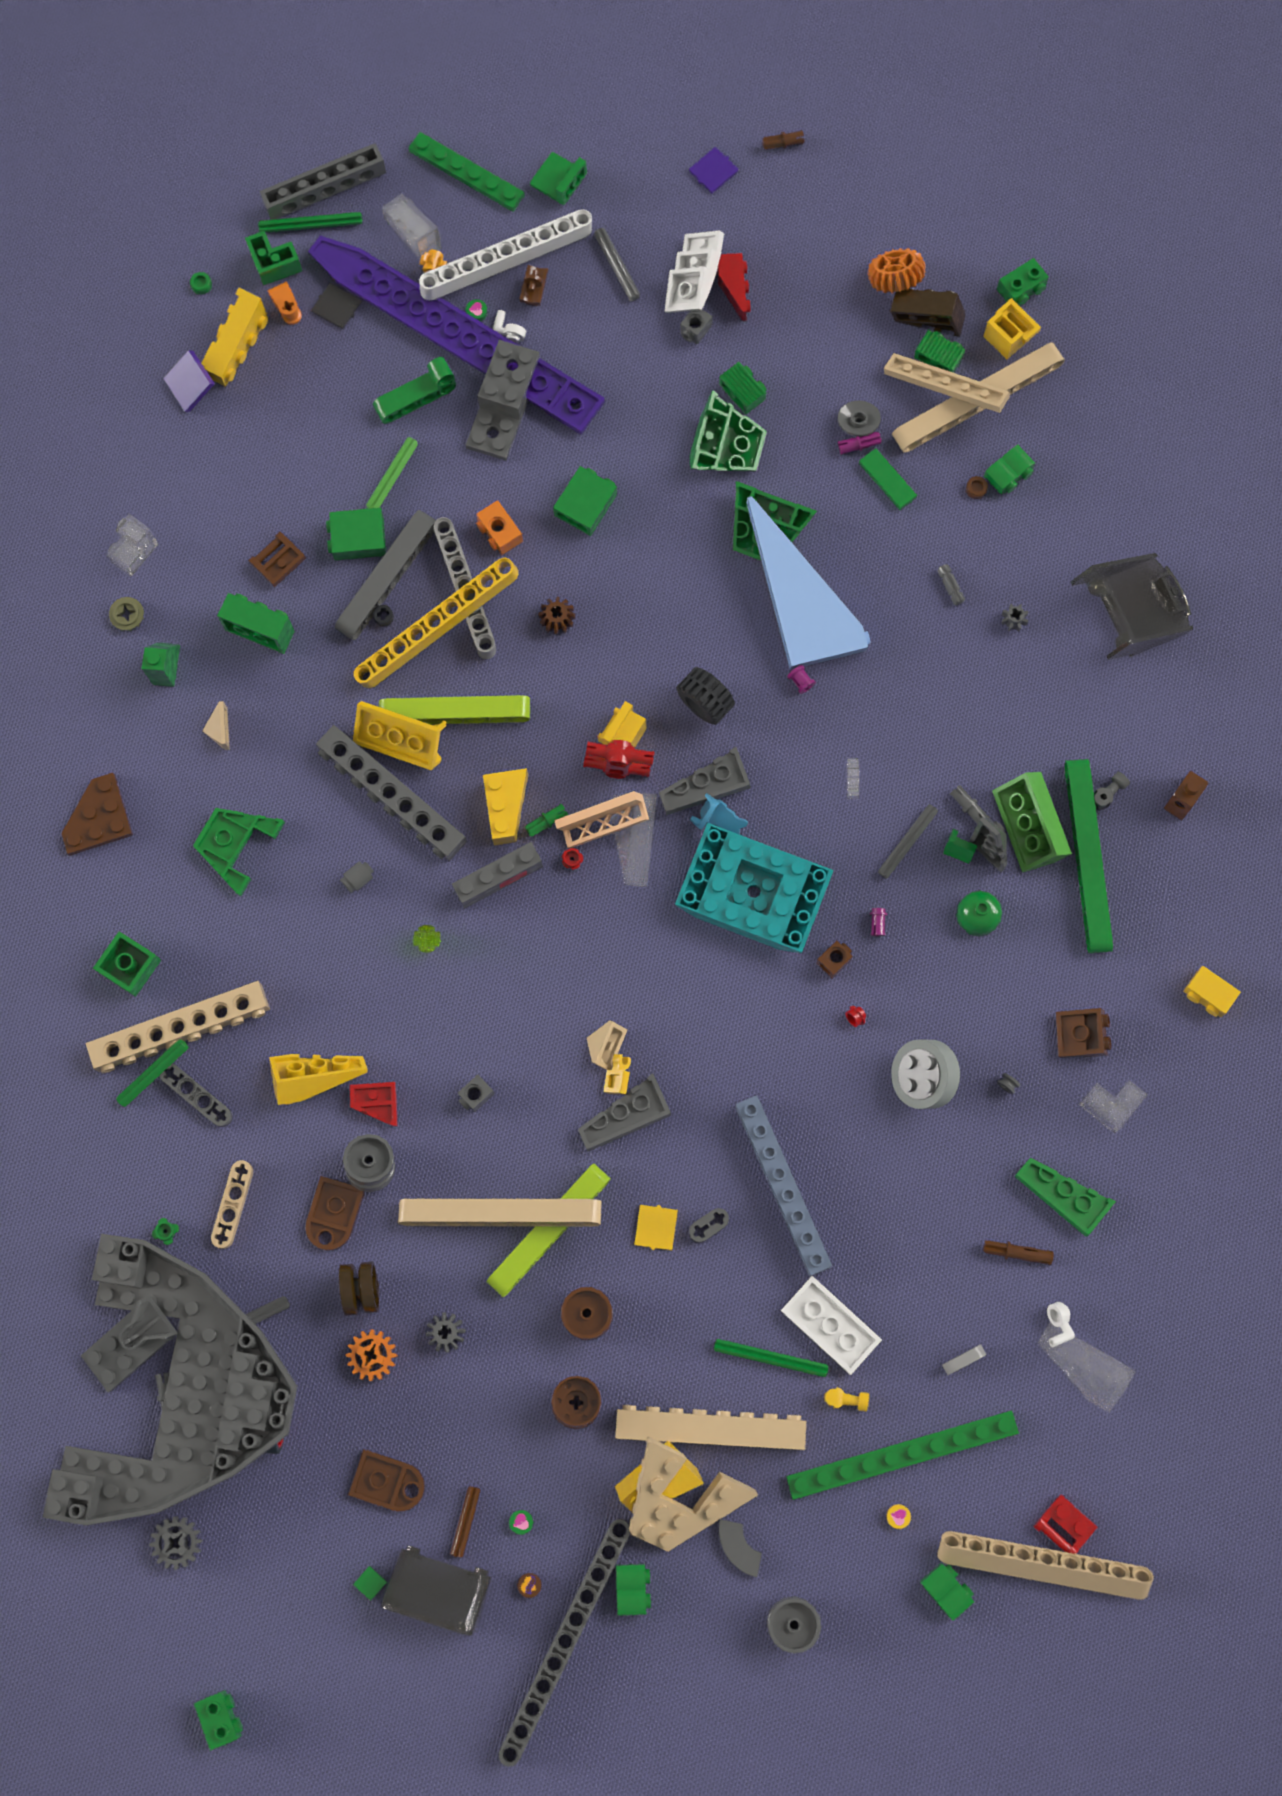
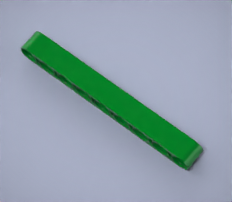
M1089 759L1066 760L1064 769L1087 950L1089 954L1112 952L1113 938Z

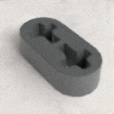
M716 1208L694 1222L689 1229L691 1239L694 1242L702 1243L727 1226L729 1222L728 1213L724 1209ZM715 1213L724 1215L722 1225L715 1223L711 1226L709 1224L714 1220ZM706 1225L709 1227L704 1231L703 1238L693 1235L696 1232V1226L700 1229Z

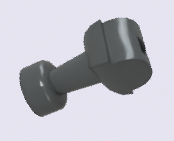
M1117 771L1112 776L1113 782L1109 786L1096 790L1094 793L1096 810L1108 808L1119 788L1123 790L1130 785L1129 779L1123 773Z

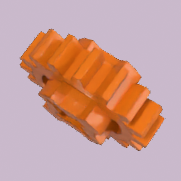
M370 1330L369 1335L362 1331V1338L359 1339L354 1336L353 1339L356 1343L354 1345L348 1344L352 1352L347 1353L346 1357L351 1358L352 1361L347 1363V1365L354 1366L355 1368L352 1373L355 1375L360 1372V1379L362 1380L366 1375H368L369 1381H373L374 1376L381 1380L383 1379L382 1373L384 1372L389 1375L388 1367H395L396 1365L392 1362V1358L398 1357V1354L392 1353L396 1345H389L391 1337L388 1336L383 1339L384 1332L382 1331L377 1336L374 1330ZM367 1340H373L369 1346H360ZM382 1344L386 1348L387 1357L383 1356L382 1354ZM375 1349L374 1354L377 1355L376 1360L371 1359L369 1362V1357L366 1356L367 1352H372ZM357 1354L361 1356L363 1361L362 1367L358 1364ZM374 1365H383L380 1369L370 1372Z

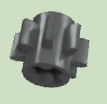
M1010 604L1009 611L1003 610L1002 616L1006 618L1002 620L1001 624H1006L1009 627L1008 631L1017 629L1020 632L1021 624L1026 626L1028 623L1025 617L1029 612L1022 609V604L1019 606Z

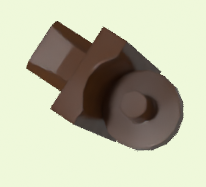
M527 265L519 299L520 302L535 307L541 306L549 272L548 268H537Z

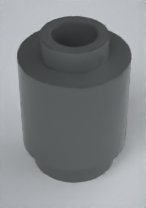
M358 861L343 874L344 877L340 881L350 893H353L355 890H360L373 879L371 874L374 871L366 861L363 864Z

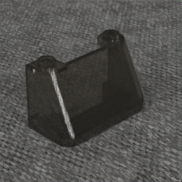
M407 1545L406 1549L401 1548L381 1607L457 1633L473 1636L476 1632L493 1577L488 1575L489 1571L480 1567H475L474 1571L466 1570L420 1554L421 1549Z

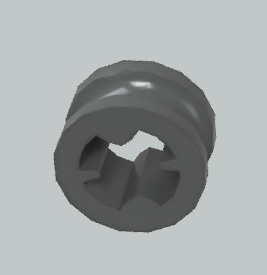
M1003 1073V1079L998 1080L997 1084L1013 1095L1015 1093L1014 1089L1019 1088L1020 1084L1012 1076Z

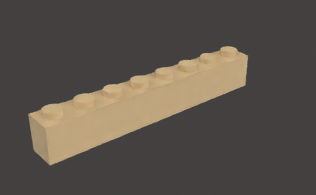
M622 1405V1410H617L616 1439L646 1440L648 1436L656 1441L805 1450L806 1421H801V1416L787 1415V1420L777 1419L778 1414H763V1418H754V1413L740 1412V1417L730 1416V1411H716V1415H707V1410L693 1409V1414H684L683 1409L669 1408V1413L660 1412V1407H646V1411H636L637 1406Z

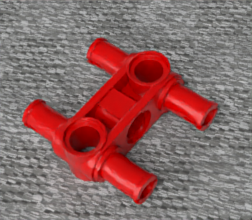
M612 740L608 745L588 741L583 767L601 769L605 772L606 776L615 779H623L629 776V774L649 777L650 767L653 765L654 751L635 749L630 742L625 740Z

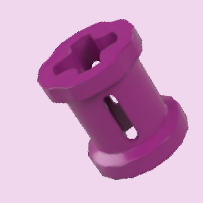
M803 665L793 669L787 676L799 688L800 694L807 692L816 684L804 671L805 667Z

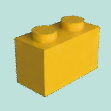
M1204 966L1197 970L1183 991L1187 994L1189 1000L1197 1004L1201 1003L1206 1007V1011L1215 1017L1224 1016L1241 993Z

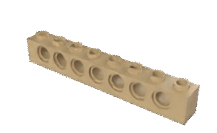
M256 981L86 1043V1047L93 1068L98 1072L107 1073L115 1069L114 1066L120 1064L130 1065L137 1061L136 1058L142 1056L146 1058L158 1054V1050L164 1048L168 1050L178 1039L188 1040V1042L196 1041L201 1038L202 1034L208 1032L215 1034L222 1031L224 1026L230 1024L231 1026H237L244 1023L246 1018L262 1017L266 1014V1011L270 1010L262 984ZM243 1000H248V1007L245 1010H239V1003ZM221 1008H227L226 1016L218 1018L217 1012ZM199 1016H205V1023L201 1026H196V1019ZM183 1023V1031L179 1034H175V1026L177 1024ZM158 1031H162V1038L159 1041H153V1035ZM140 1039L141 1045L139 1048L132 1049V1042ZM119 1047L118 1055L110 1057L111 1049Z

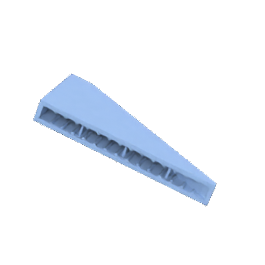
M748 497L747 507L789 669L866 651L868 644H870V637L867 631L864 632L862 624L755 499Z

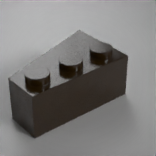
M912 288L902 290L901 293L897 291L895 292L890 310L894 321L897 323L921 328L923 324L935 327L934 331L941 333V329L955 332L954 336L956 337L961 336L966 317L959 295L953 291L938 292L931 289L914 290Z

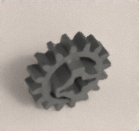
M174 1516L172 1523L168 1518L164 1519L165 1526L157 1525L156 1528L159 1532L151 1534L155 1538V1542L150 1543L149 1546L156 1549L151 1555L159 1556L158 1564L165 1561L166 1569L170 1568L173 1564L174 1570L180 1568V1563L184 1568L188 1567V1560L196 1561L194 1553L201 1552V1549L197 1547V1544L203 1542V1539H197V1535L201 1533V1530L194 1531L193 1528L196 1523L191 1522L187 1524L188 1518L183 1517L179 1522L178 1516ZM178 1526L182 1527V1530L174 1533L169 1528ZM189 1536L191 1537V1547L188 1546ZM180 1537L178 1542L180 1547L173 1548L174 1541L172 1539ZM162 1539L164 1540V1549H163V1550H162V1546H161V1541H162ZM174 1553H178L180 1556H183V1558L181 1559H172L170 1557L173 1556Z

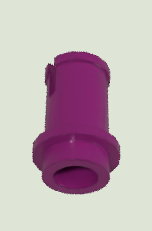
M872 908V912H870V916H872L871 936H885V916L888 914L885 913V908Z

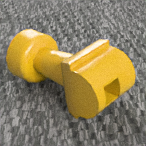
M836 1387L825 1393L824 1400L833 1408L850 1405L857 1406L859 1411L867 1412L869 1393L860 1392L859 1396L844 1393L842 1389Z

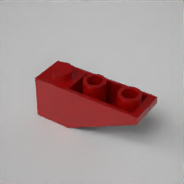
M742 253L721 254L717 267L718 285L740 319L746 321L747 313H751L750 300H746V293H749V281L744 280V274L748 272L747 261H743Z

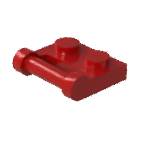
M1061 1494L1033 1526L1038 1532L1042 1531L1064 1552L1077 1554L1083 1544L1098 1528ZM1050 1519H1053L1075 1539L1072 1545L1047 1524Z

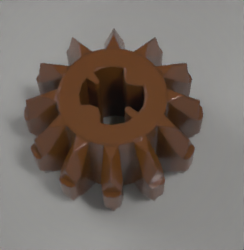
M558 596L555 598V602L548 598V605L542 604V611L538 613L539 618L542 619L540 625L546 626L547 632L554 629L556 635L559 633V629L566 633V626L572 627V620L576 618L575 613H573V605H568L567 599L560 602Z

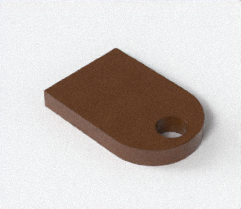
M320 1176L305 1226L310 1242L316 1247L327 1251L336 1250L344 1246L351 1237L365 1191H360L350 1184ZM323 1232H330L332 1235V1240L327 1245L321 1244L319 1240Z
M364 1449L348 1495L390 1510L406 1511L412 1509L421 1501L425 1491V1482L421 1472L413 1465ZM409 1484H415L419 1489L418 1495L414 1498H410L406 1494V1487Z

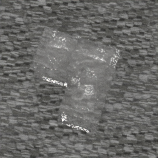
M128 514L117 525L116 532L120 539L117 543L115 542L110 546L106 555L114 565L132 577L158 546V542L150 528Z
M1130 1080L1122 1086L1115 1096L1096 1083L1080 1101L1079 1105L1113 1133H1116L1146 1098L1147 1094Z

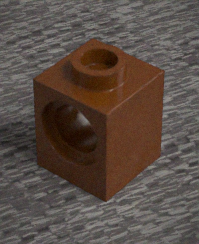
M836 941L817 959V964L833 979L852 960V950L845 943L840 944ZM837 953L842 957V961L834 963L831 961L830 956Z

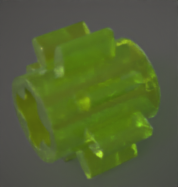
M422 925L418 928V931H414L413 946H419V951L425 953L433 952L435 946H440V932H435L434 926Z

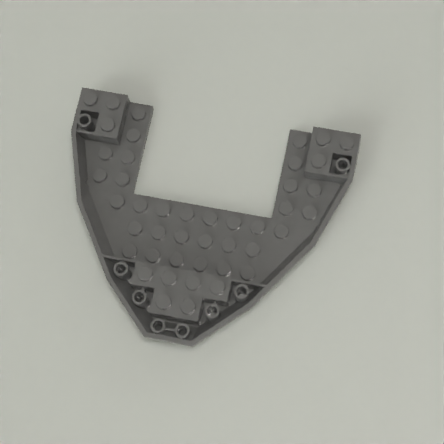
M101 1234L92 1280L99 1281L95 1305L132 1311L137 1306L135 1304L137 1301L151 1296L165 1316L180 1318L152 1460L65 1446L61 1470L52 1469L42 1518L80 1525H93L156 1514L235 1476L289 1435L298 1387L262 1330L207 1274L146 1240Z

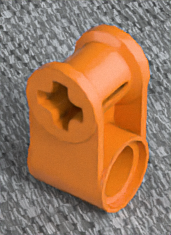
M287 281L267 290L283 320L289 325L297 324L301 320L302 315Z

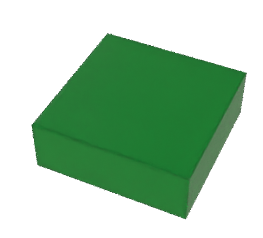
M369 1566L353 1585L371 1601L385 1586L387 1581Z

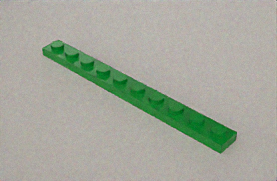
M1011 1410L788 1475L786 1478L792 1499L794 1500L1019 1434Z

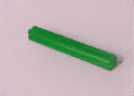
M178 1039L116 1097L118 1103L126 1107L188 1050L189 1047L186 1042Z

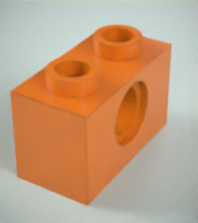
M498 500L476 514L478 520L476 525L482 534L486 533L490 538L488 542L494 551L498 550L503 555L523 542L522 533ZM496 526L503 527L499 532L493 531V528Z

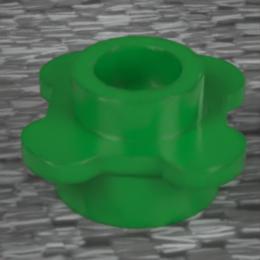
M161 1218L155 1230L152 1231V1237L162 1240L165 1245H170L173 1242L175 1233L179 1232V1226L169 1223L166 1218Z

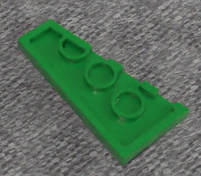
M1029 1158L1014 1176L1085 1237L1090 1235L1116 1202L1111 1198L1107 1199L1099 1195L1097 1191L1091 1188L1088 1189L1078 1184L1077 1181L1069 1177L1066 1178L1058 1174L1056 1170L1032 1158Z

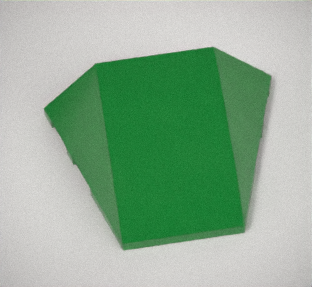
M712 390L699 419L689 456L690 469L755 472L767 431L746 415L740 414L733 408L734 406L731 403L727 404L717 396L718 393Z
M736 481L733 550L761 561L747 507L748 497L755 499L791 543L817 511Z

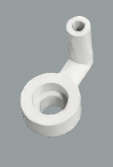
M498 310L493 330L514 343L523 341L526 330L516 324H507L505 328L502 327L506 312Z
M1062 1302L1049 1305L1047 1315L1050 1322L1054 1326L1060 1327L1063 1332L1049 1339V1344L1055 1347L1072 1340L1075 1334L1068 1323L1070 1320L1068 1307Z

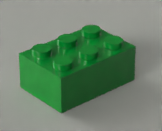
M238 593L236 595L227 594L217 615L225 631L282 654L285 653L295 632L285 612L278 609L272 611L265 604L258 601L255 603L250 602L248 598Z

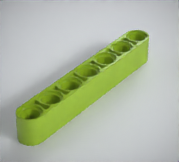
M523 695L387 698L379 700V707L428 724H441L443 721H446L447 724L514 723L530 720V697Z
M593 1163L561 1199H594L609 1183L611 1178ZM535 1226L486 1282L504 1298L569 1226Z

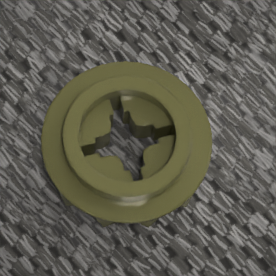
M132 597L120 598L110 607V621L114 627L121 631H131L133 628L139 627L140 622L144 620V609L141 603ZM125 607L130 613H133L129 615V621L122 616L125 614Z

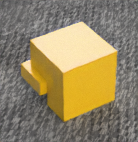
M1010 299L988 320L983 337L1008 359L1040 331L1041 327L1014 300Z
M625 701L620 709L615 707L614 715L603 733H599L598 741L608 745L612 740H625L630 742L633 747H636L646 731V719L633 712V705Z

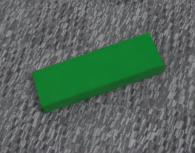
M876 448L859 460L861 467L899 510H902L917 498V494Z

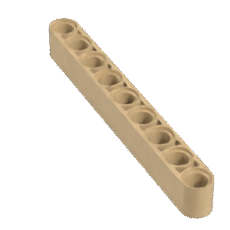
M1051 342L980 382L1009 391L1011 395L1056 370L1065 362V359L1055 344ZM951 397L894 430L892 436L903 453H906L986 408Z
M401 1199L399 1202L398 1224L404 1226L593 1227L601 1225L602 1201L596 1199Z
M953 1531L945 1532L942 1535L937 1553L940 1561L950 1565L1134 1599H1145L1148 1596L1154 1578L1153 1573L1143 1566Z

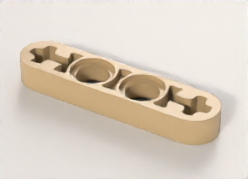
M243 1160L235 1162L231 1168L211 1235L212 1243L220 1249L229 1248L234 1241L252 1180L253 1168L248 1162ZM243 1165L248 1170V1173L243 1174L241 1177V1181L245 1182L244 1186L239 1183H233V1179L239 1180L240 1174L236 1171L237 1168H242ZM234 1187H239L242 1191L241 1197L237 1200H232L229 1195L230 1190ZM228 1209H232L235 1212V1218L231 1222H225L223 1219V1214ZM220 1224L232 1227L231 1231L226 1229L225 1236L228 1237V1240L223 1241L222 1245H220V1240L217 1239V1236L222 1235L224 1231Z

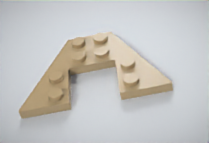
M647 1436L645 1456L641 1461L642 1471L639 1473L636 1488L638 1491L636 1503L633 1504V1517L630 1520L629 1531L633 1536L665 1551H670L755 1498L758 1494L755 1489L719 1472L693 1509L662 1495L665 1488L687 1459L683 1453Z

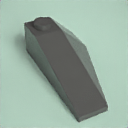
M982 817L969 842L977 845L976 850L1002 873L1007 866L1005 829L997 821L993 822L990 818Z

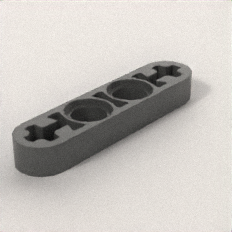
M172 1063L160 1075L164 1083L218 1127H226L231 1123L233 1118L232 1112L178 1066ZM175 1069L173 1073L180 1078L178 1083L171 1077L166 1079V1070L172 1071ZM185 1082L193 1084V1090L190 1094H184L181 1090ZM203 1096L210 1098V1105L207 1108L199 1107L198 1101ZM214 1107L221 1113L226 1111L225 1121L219 1120L217 1122L218 1116L212 1112Z

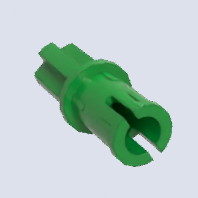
M559 804L547 813H541L539 818L525 826L526 832L530 837H533L548 827L552 828L555 820L568 816V813L564 811V806Z

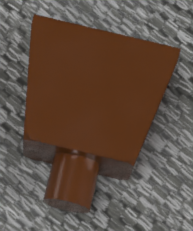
M1189 771L1163 809L1182 821L1209 782L1194 772ZM1176 801L1181 802L1185 807L1179 806Z

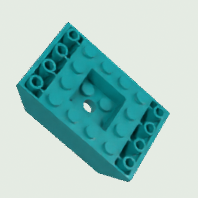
M707 823L675 906L697 919L778 950L802 953L834 870ZM750 887H757L760 890V895L752 898L748 895L747 891Z

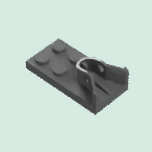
M151 1296L135 1303L137 1306L81 1355L108 1393L118 1387L178 1334Z

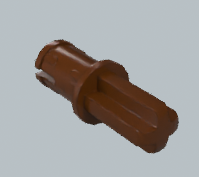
M803 130L790 133L783 131L778 135L763 137L762 145L765 150L779 147L786 149L787 146L804 144V138L796 139V137L804 136Z

